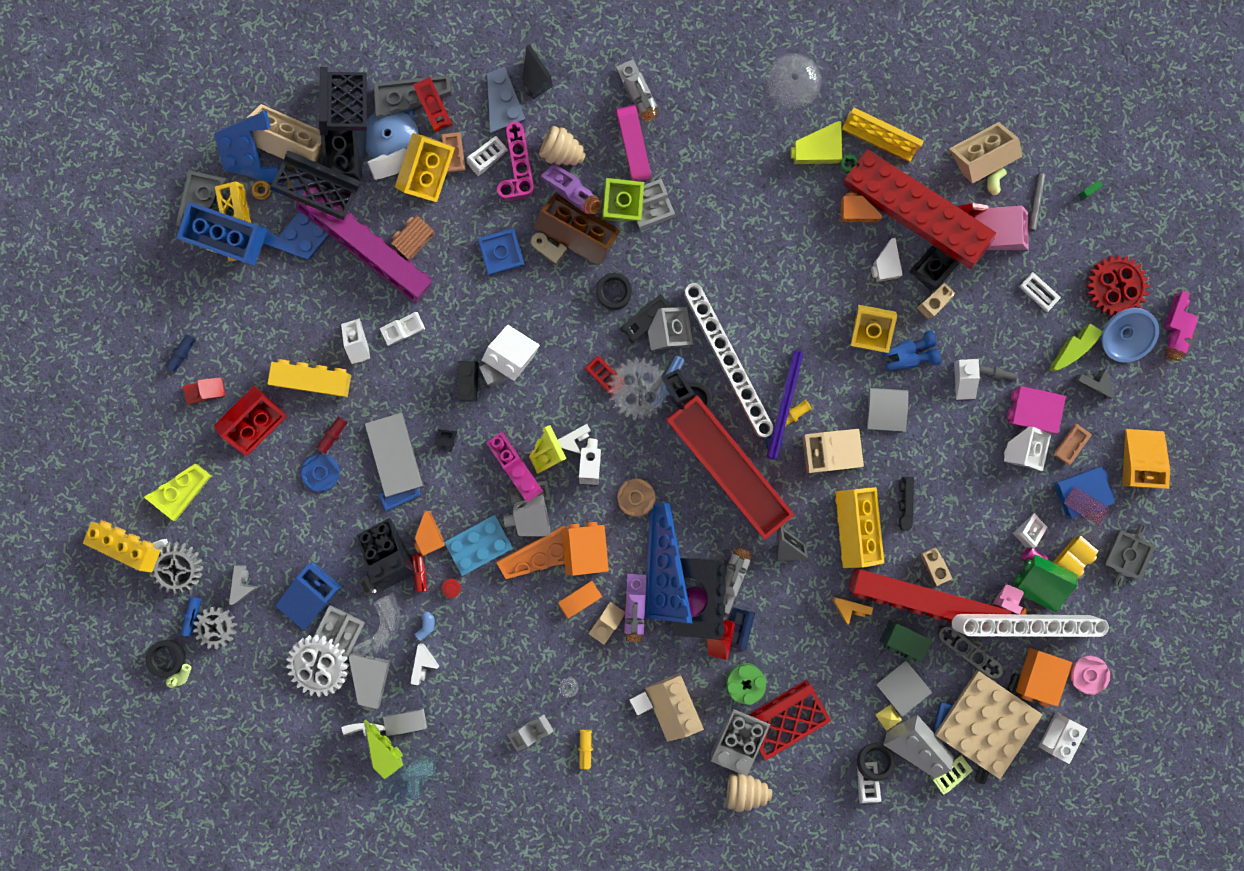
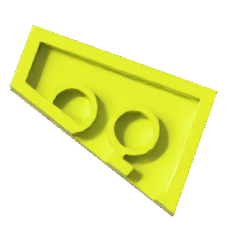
M194 464L144 498L171 520L176 521L212 475L198 464Z

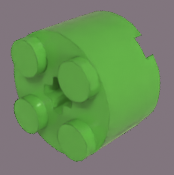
M741 663L733 666L727 673L726 687L730 696L736 702L751 705L759 701L764 695L766 680L763 673L755 665ZM749 679L750 685L743 688L741 682Z

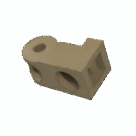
M536 233L531 238L533 248L556 266L568 252L564 245L560 244L557 248L549 242L543 233Z

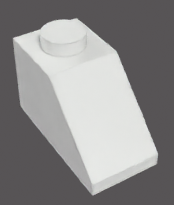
M895 238L888 241L871 267L872 276L876 278L877 282L897 279L902 276Z
M360 319L341 324L344 348L351 363L354 364L370 359L369 347Z
M979 359L955 361L956 400L976 399L980 379Z

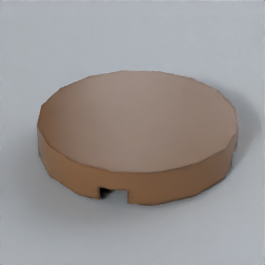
M641 479L626 481L620 487L617 494L620 509L632 517H642L648 514L653 509L656 501L653 487L647 481Z

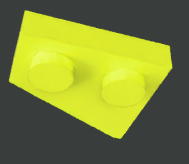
M551 425L543 428L542 431L544 433L537 440L535 449L532 450L529 456L537 474L566 459Z

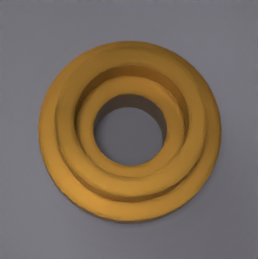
M257 181L252 186V194L259 200H265L271 195V186L265 181ZM265 188V192L260 194L259 189Z

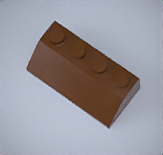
M556 193L542 208L533 227L540 233L545 234L557 243L566 246L573 252L580 254L599 266L606 258L621 231L593 214L583 212Z

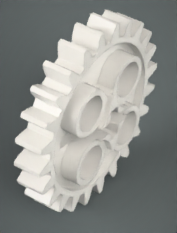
M309 635L306 639L302 638L289 651L290 656L286 660L290 663L286 668L292 670L288 675H294L291 681L298 682L297 688L303 686V693L310 690V696L315 692L318 697L323 693L325 696H328L330 692L335 693L337 689H340L343 685L342 683L347 680L346 676L349 674V671L346 669L349 667V664L344 662L348 656L341 655L345 650L337 649L339 643L332 645V638L327 642L325 636L319 640L318 635H315L313 639Z

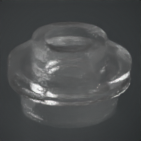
M565 678L560 682L559 691L564 697H573L578 692V684L572 678ZM568 684L571 685L572 690L566 691L565 686Z

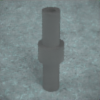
M979 366V373L991 375L992 378L1017 380L1018 374L1003 371V368Z

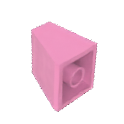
M1022 205L988 208L987 211L975 217V219L996 232L995 239L987 250H1029L1028 212Z

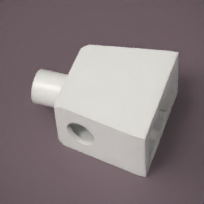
M586 439V448H581L580 484L599 485L601 449H597V439ZM590 457L594 458L593 461H588L587 459Z

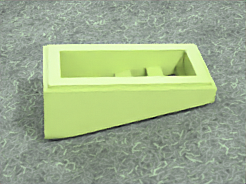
M961 754L953 759L952 768L954 767L959 775L956 776L951 770L949 772L953 778L951 781L946 774L936 779L930 776L943 795L973 771ZM959 762L962 764L965 771L962 772L961 769L958 767L957 764ZM943 777L947 784L943 785L940 778Z

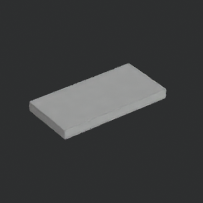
M403 413L365 423L385 497L423 487Z

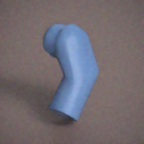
M430 612L422 614V628L415 633V636L420 641L434 630L435 619Z

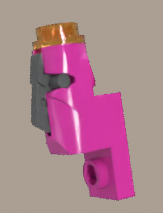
M1185 291L1175 294L1163 328L1171 331L1165 351L1167 353L1166 357L1175 361H1181L1182 357H1185L1199 334L1196 328L1197 316L1184 311L1190 302L1188 299L1190 293Z

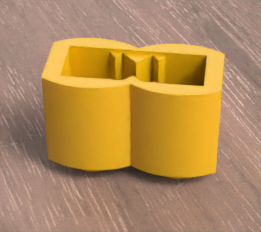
M1076 535L1053 563L1077 574L1078 579L1083 575L1084 567L1096 560L1098 550L1082 536Z

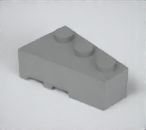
M918 715L886 732L884 746L935 779L952 770L954 756Z

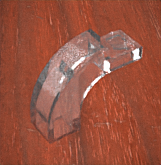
M394 593L373 602L380 617L379 629L372 638L352 647L355 655L358 653L364 655L372 651V646L377 653L394 639L400 625V608Z

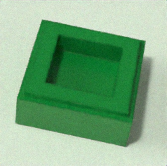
M1098 180L1080 192L1078 196L1081 200H1084L1102 188L1103 185Z

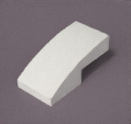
M403 148L388 156L383 154L368 161L367 163L373 178L377 180L399 173L406 149Z
M414 312L400 320H395L383 326L380 330L387 345L390 346L425 330V327L418 312Z
M364 723L341 727L343 735L363 730L364 736H366ZM375 724L380 732L385 731V726Z

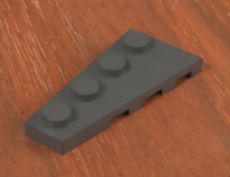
M450 75L431 77L440 99L452 96ZM426 78L374 83L377 120L421 106L422 103L413 84Z

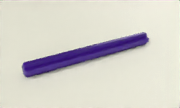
M797 350L793 351L767 452V458L776 460L778 457L803 358V352Z

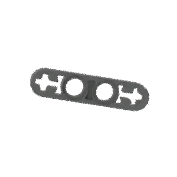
M942 626L938 630L937 636L942 643L986 676L996 679L1002 675V665L959 632L949 626ZM950 630L949 634L956 640L953 642L948 638L943 639V631L948 632ZM960 641H965L967 644V648L963 652L957 649V644ZM977 652L982 654V661L980 663L973 661V655ZM986 662L993 667L996 665V674L993 672L990 674L991 670L984 666Z

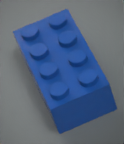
M188 201L176 238L255 266L267 229Z

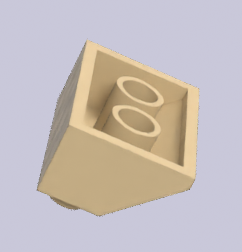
M999 122L949 148L963 176L972 184L1022 157L1019 138Z
M680 673L645 687L667 742L685 738L704 730Z

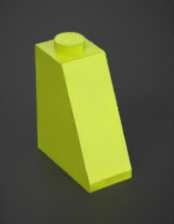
M837 121L797 140L794 147L790 149V157L794 159V164L840 163L842 160L841 121Z

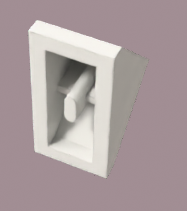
M1034 513L1013 534L1025 547L1035 548L1046 531L1047 526Z

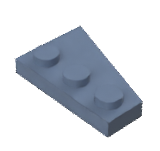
M503 67L487 73L490 134L506 129L508 124L513 121L519 123L526 121L506 68Z

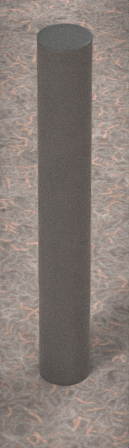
M1038 173L1028 230L1036 231L1046 176L1043 173Z

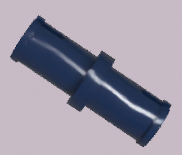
M185 334L179 346L174 348V353L165 367L176 373L184 358L187 359L189 356L188 352L197 340Z

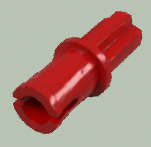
M413 554L411 558L416 572L412 575L414 576L415 593L428 591L425 577L427 571L424 569L423 555Z

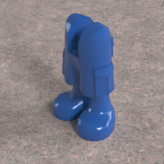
M926 331L923 338L915 343L909 339L891 347L889 353L882 352L883 357L898 354L899 361L886 364V369L918 367L919 362L925 361L935 366L940 365L941 357L936 348L920 354L915 353L917 350L936 346L933 331Z

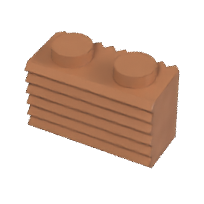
M418 215L415 218H409L405 223L406 227L402 232L397 231L393 235V241L391 242L409 261L436 234Z

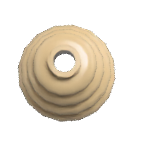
M552 126L549 129L539 151V156L545 158L547 163L563 164L565 166L581 164L586 155L583 153V146L579 145L578 140L573 139L572 134L567 133L565 128H558L556 126Z
M738 773L737 775L731 774L729 776L727 786L728 809H735L736 812L750 811L752 808L757 809L759 806H765L767 801H771L772 789H768L767 783H761L759 779H754L751 775L745 776Z

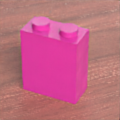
M1023 386L1016 387L1011 393V401L1013 403L1012 408H1009L1007 412L1008 425L1026 429L1031 426L1050 434H1058L1066 396Z

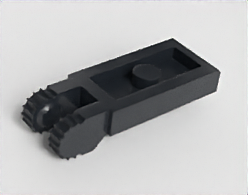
M903 477V481L899 483V491L902 492V500H899V511H902V516L898 518V525L901 530L909 531L913 526L914 478Z

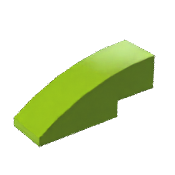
M1092 324L1085 325L1077 338L1072 336L1066 340L1049 371H1057L1079 359L1096 343L1103 331Z

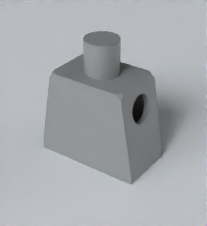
M544 495L536 496L528 503L525 500L515 503L513 515L504 516L505 527L516 526L519 536H549L550 523Z

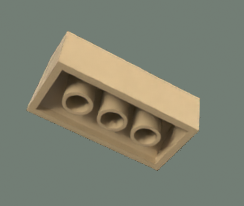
M262 104L248 116H254L261 111L267 110L271 127L268 130L253 131L257 148L278 156L283 160L287 151H291L318 163L322 154L319 129Z

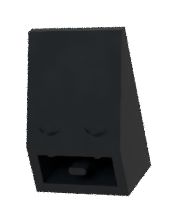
M390 518L357 535L370 581L374 586L383 591L416 573L411 557Z

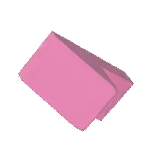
M1005 585L993 604L1020 615L1023 607L1018 605L1024 592L1010 585Z

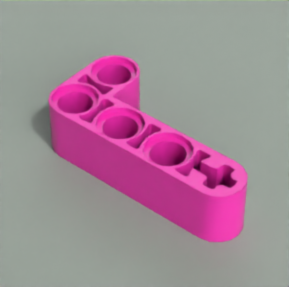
M632 104L615 108L631 179L638 182L651 179V172L636 106Z
M513 121L508 124L506 132L515 179L502 181L497 187L498 194L504 201L529 198L534 193L524 129L519 122ZM513 129H517V131H518L517 134H518V139H519V140H516V141H515V137H514V134H513V132H514ZM517 147L524 149L523 153L519 155L515 154L514 150ZM519 166L527 167L524 173L517 172ZM528 184L530 189L527 192H523L520 190L522 185ZM506 187L512 189L509 195H503L502 190Z

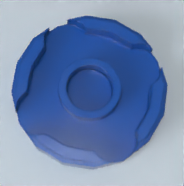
M314 454L303 463L301 478L309 489L318 492L327 491L338 482L340 468L337 461L331 456Z

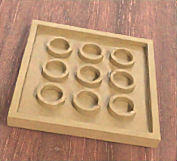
M976 670L935 732V736L1001 779L1043 714Z

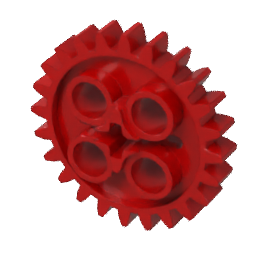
M1120 255L1115 256V259L1113 256H1109L1107 260L1105 258L1100 260L1101 264H1095V269L1089 271L1093 276L1086 278L1091 282L1085 285L1086 288L1091 289L1086 295H1092L1093 298L1089 302L1095 301L1094 308L1101 307L1100 313L1107 311V316H1112L1113 313L1116 315L1125 309L1141 308L1140 303L1146 302L1143 296L1149 295L1145 291L1146 288L1150 287V285L1145 284L1149 277H1143L1146 270L1140 271L1141 264L1135 266V259L1128 262V256L1123 257L1122 260ZM1122 270L1127 273V279L1122 277ZM1104 275L1109 278L1108 284L1103 281ZM1127 289H1130L1132 292L1131 298L1126 294ZM1109 293L1114 297L1113 302H1110L1108 299Z

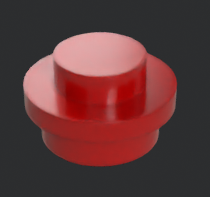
M448 579L442 584V593L448 598H454L459 595L461 585L455 579Z

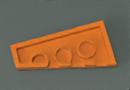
M565 525L551 531L549 536H542L496 561L505 579L565 564L562 529H566Z

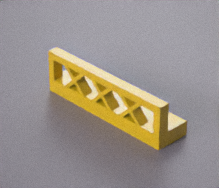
M235 181L215 186L219 212L226 214L230 206L234 209L232 217L251 223L244 185ZM230 188L231 195L226 201L223 199L221 190ZM228 257L229 262L237 261L236 259Z

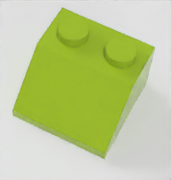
M606 178L603 187L601 220L615 222L641 221L645 182Z

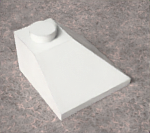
M1029 426L1008 442L1007 448L1004 451V461L1043 471L1051 434Z

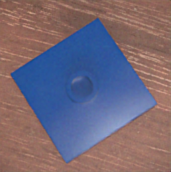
M514 228L477 238L488 276L525 266Z

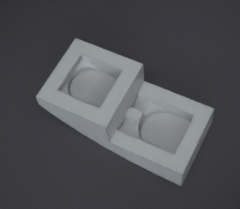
M424 709L383 717L386 736L427 728Z

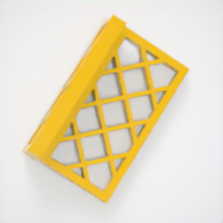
M853 108L841 129L908 163L911 162L913 155L924 142L856 108Z

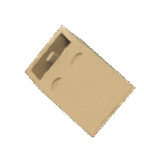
M859 429L802 435L806 473L864 467Z

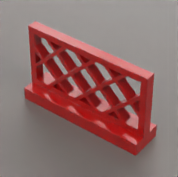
M807 679L748 714L763 722L767 721L768 724H770L771 718L775 716L782 717L779 727L769 726L770 729L778 730L776 740L766 738V733L759 750L765 761L831 722L830 717ZM809 695H812L814 698L812 707L803 705L804 699ZM791 706L798 707L796 717L786 715L788 708ZM802 708L811 710L809 720L799 718ZM815 711L823 713L825 719L820 722L812 721ZM785 718L795 720L792 730L783 728ZM798 721L808 723L805 731H796ZM782 731L791 733L790 740L787 742L779 741ZM765 741L775 743L773 750L766 754L763 750Z

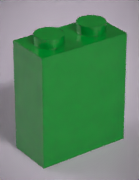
M1035 554L1031 560L1028 559L1026 561L1023 571L1017 573L1013 583L1015 588L1024 592V597L1057 612L1077 587V574Z

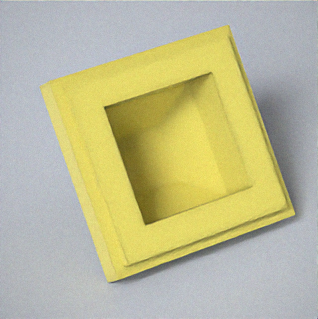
M892 704L875 714L886 731L902 721Z

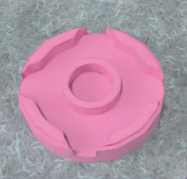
M1084 656L1073 664L1070 678L1078 691L1095 695L1107 687L1110 681V671L1103 660L1095 656Z

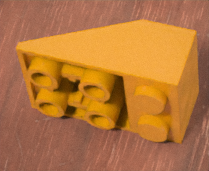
M1125 429L1122 486L1169 489L1170 465L1165 433L1163 431Z

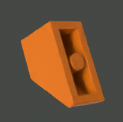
M847 193L846 196L841 198V222H879L882 219V215L863 196H857V193Z
M430 511L424 512L415 536V548L423 556L446 546Z

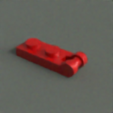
M431 77L413 84L435 133L446 125L447 127L453 125ZM443 116V119L436 121L435 118Z

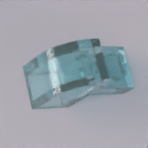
M435 756L416 758L406 768L403 774V781L411 780V782H408V794H411V800H419L421 798V780L435 778Z

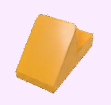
M837 597L832 599L847 625H849L853 610L854 614L858 616L872 615L873 607Z

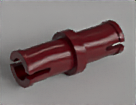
M338 416L329 430L326 429V434L316 448L326 454L335 440L338 441L339 434L348 422Z

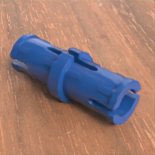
M189 596L187 610L183 614L184 622L180 632L181 635L193 637L194 622L198 620L197 615L202 601L201 598Z

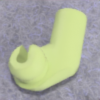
M1003 167L992 173L987 179V189L992 195L1000 193L999 180L1007 174Z
M188 664L182 665L180 672L168 677L166 685L174 688L175 686L185 684L189 677L191 666Z

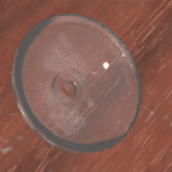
M787 53L779 56L770 64L765 75V87L769 97L777 105L786 109H800L808 106L816 99L821 89L822 78L818 66L812 59L803 54ZM797 75L798 79L793 80L791 76Z

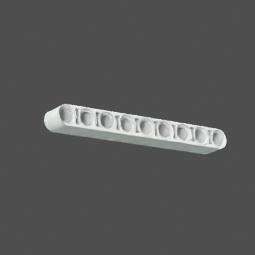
M696 283L689 284L684 294L686 301L754 432L759 437H768L773 432V425L702 288ZM696 289L698 296L692 298L689 296L688 291ZM698 306H705L707 313L704 315L697 312ZM709 322L714 323L716 330L713 332L708 331L706 324ZM715 340H723L725 343L724 348L718 349L714 344ZM724 357H732L733 365H725ZM734 373L741 374L742 381L740 383L733 381L732 375ZM742 390H748L751 393L749 400L742 398ZM751 407L759 409L760 414L758 417H753L750 414ZM762 423L766 424L769 428L766 434H762L759 431V426Z
M958 614L952 620L953 629L967 636L1101 637L1109 629L1106 620L1091 615Z

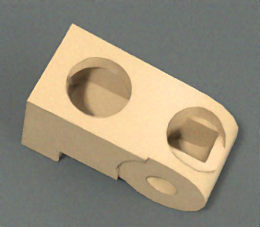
M943 283L917 309L929 320L949 302L955 292Z
M936 547L921 553L933 587L952 579L944 559Z

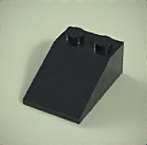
M335 119L332 121V123L342 122L340 119ZM360 120L352 121L354 124H363ZM328 130V135H321L323 166L361 181L366 131Z

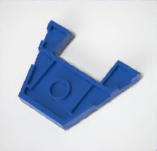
M267 110L214 133L225 171L271 183L274 181L280 166H261L253 131L268 130L271 127Z
M304 189L297 190L296 192L299 195H302L305 191ZM299 211L279 237L267 229L263 244L310 260L329 237V234Z

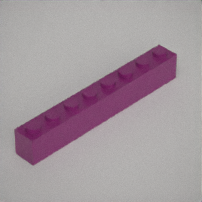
M315 187L309 188L312 194L319 192ZM322 197L315 198L316 202L320 204L325 203ZM296 201V209L415 304L430 288L432 281L426 273L417 270L411 261L402 258L400 253L396 249L387 246L381 237L373 235L366 225L358 223L351 213L348 212L343 221ZM340 205L333 206L335 210L343 213Z

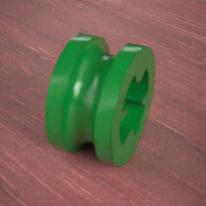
M849 154L844 156L840 162L842 171L849 173L852 168L850 166L846 167V162L844 161L852 160L854 162L852 166L857 167L858 160L854 155Z

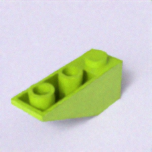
M364 720L372 766L386 779L403 766L401 759L403 755L397 747L394 748L387 736L380 734L375 724L371 725L367 720Z

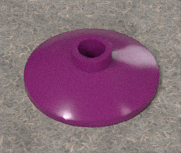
M697 586L686 588L691 618L700 614L707 606L708 601L706 591Z

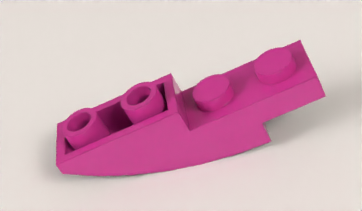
M502 432L486 442L527 503L543 492L534 476Z

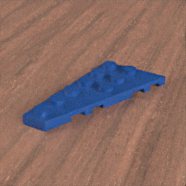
M655 503L649 517L645 618L692 623L670 503Z

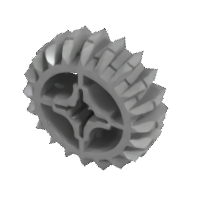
M175 542L173 546L171 543H167L166 548L160 546V554L153 572L150 573V577H156L153 584L159 582V589L166 587V593H169L171 589H173L174 594H177L179 590L185 593L186 588L191 590L193 584L197 585L199 582L197 578L202 576V573L199 571L203 570V566L198 565L202 562V559H196L199 553L195 552L193 554L191 552L193 547L186 549V543H183L181 547H179L178 542ZM173 554L171 562L161 564L165 556ZM181 556L184 557L189 563L184 562L181 559ZM191 572L189 578L179 581L181 574ZM164 573H167L171 577V579H169Z

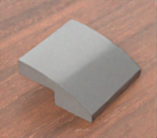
M662 179L644 185L641 221H637L639 229L643 230L675 218V212Z
M870 388L867 429L906 431L908 390Z
M328 605L313 637L318 635L320 640L325 636L327 642L332 638V645L339 643L337 649L345 650L341 655L349 656L365 622L332 605Z
M907 661L903 662L876 684L902 717L932 694L931 690Z

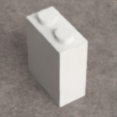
M507 325L488 346L482 361L515 381L533 359L540 345Z

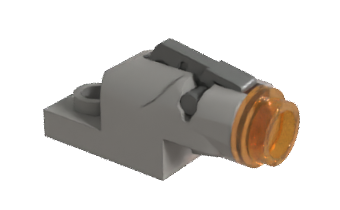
M634 59L617 66L616 70L641 119L649 122L659 116L657 105Z
M738 547L732 552L726 567L724 605L725 613L728 614L735 596L737 597L751 560V552Z

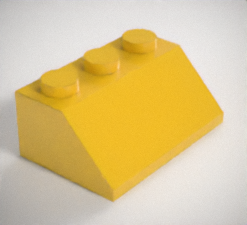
M412 132L395 188L404 193L437 202L455 147Z

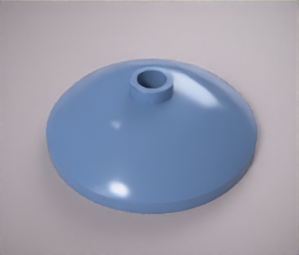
M375 112L367 120L366 152L374 159L383 154L388 156L403 148L407 150L412 132L419 134L416 123L404 112L377 120ZM386 131H391V135L385 136Z
M1129 308L1117 313L1107 322L1103 329L1101 337L1103 350L1111 359L1118 362H1133L1141 359L1152 350L1159 336L1158 322L1150 312L1141 308Z

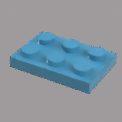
M496 515L444 542L462 576L513 549Z

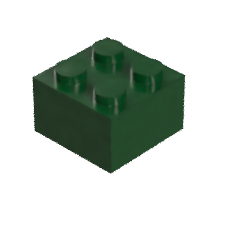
M890 620L880 639L884 643V648L896 654L901 651V656L913 662H916V660L923 662L932 640Z

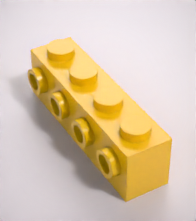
M278 359V362H271L268 385L348 397L351 375L346 373V369L335 368L334 371L327 370L326 366L321 365L310 368L307 363L297 362L296 365H290V361Z
M101 520L100 523H90L83 544L136 570L153 571L161 551L154 548L153 543L145 540L140 541V537L133 534L127 535L124 529L112 528V524Z

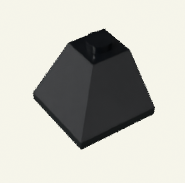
M529 44L526 46L522 77L524 85L522 88L528 96L531 94L535 99L552 88L553 85L551 75Z

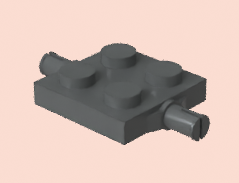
M1138 524L1135 534H1129L1118 529L1103 565L1117 572L1113 584L1121 587L1125 576L1141 581L1156 545L1147 542L1142 537L1147 526Z

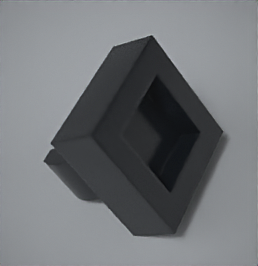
M438 429L435 445H438L439 451L442 450L443 446H448L449 452H452L457 440V431Z

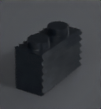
M458 361V384L456 385L458 387L456 389L458 396L456 398L460 401H477L479 363L477 361Z

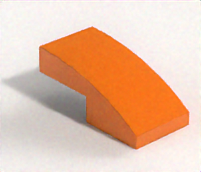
M590 581L557 604L566 618L569 619L600 599L602 595L593 581Z

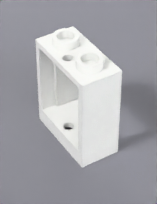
M1055 712L1038 747L1070 764L1087 728Z

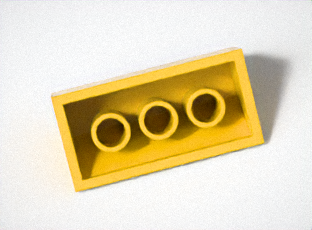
M877 487L835 491L843 568H860L884 564Z

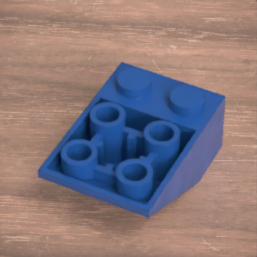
M311 562L295 578L275 606L305 631L341 590L342 586L316 563Z

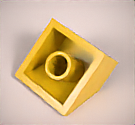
M858 305L851 346L889 353L897 313L895 311Z

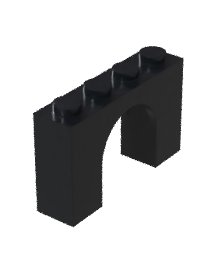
M680 558L684 578L700 581L707 591L708 601L705 610L699 616L692 618V623L673 622V636L705 639L723 638L725 631L723 624L725 613L724 594L726 592L724 584L726 574L725 560Z

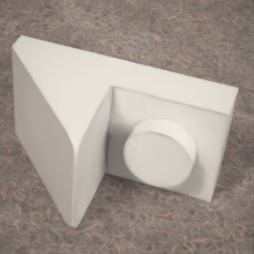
M586 424L558 439L561 448L581 454L574 440L578 439L580 442L589 437L588 433L591 430Z
M421 643L417 646L411 684L419 685L421 680H425L426 669H423L424 666L436 669L439 667L426 646Z

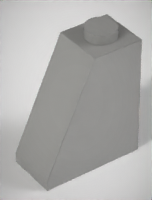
M352 653L349 656V662L358 705L363 706L365 710L374 711V708L378 709L381 704L390 661Z

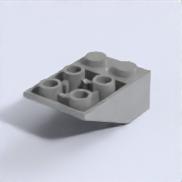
M733 709L713 747L711 762L747 776L770 724Z

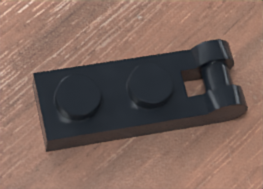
M660 294L626 322L620 330L630 337L631 343H634L649 330L658 309L672 307ZM634 324L639 328L637 332H634L631 328Z

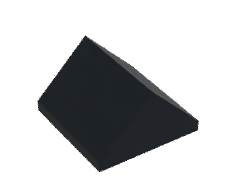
M933 245L909 272L926 288L933 291L944 282L960 262Z

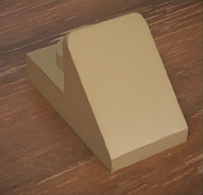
M609 602L589 632V635L605 645L624 617L625 611Z

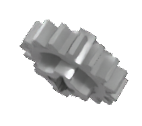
M215 606L210 607V611L204 609V615H197L199 621L194 622V625L198 627L193 632H198L199 634L196 640L202 639L201 645L208 643V649L213 646L215 649H218L221 645L223 647L228 645L227 641L233 640L231 634L237 633V631L233 630L237 623H232L235 616L229 617L230 611L223 612V607H218L217 611ZM211 615H218L215 620L209 618ZM214 624H217V626H216L217 631H213V629H214V626H213V625H214ZM214 636L222 638L221 640H212Z

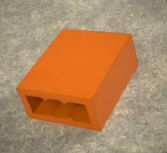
M588 522L586 527H580L579 524H569L567 529H562L566 575L574 576L609 571L604 525H597V522Z
M1029 648L1016 692L1022 694L1021 698L1033 702V699L1039 700L1038 704L1050 708V705L1058 707L1072 662Z

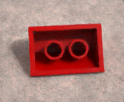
M254 385L214 427L220 437L245 456H248L287 415L263 391Z

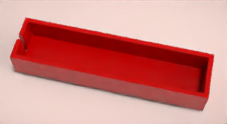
M868 149L858 160L857 167L854 166L844 179L847 189L857 193L858 196H863L871 205L970 270L973 269L995 239L996 232Z
M695 395V397L681 405L683 407L682 410L677 408L665 420L758 534L766 540L790 520L794 513L701 399Z
M853 568L848 590L852 591V595L866 600L867 596L871 597L870 600L885 605L887 601L889 606L902 610L908 607V611L920 615L927 612L926 616L942 620V617H945V621L950 623L958 614H1011L1010 610L857 568Z

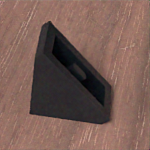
M679 369L662 376L673 404L678 405L695 397L693 390Z

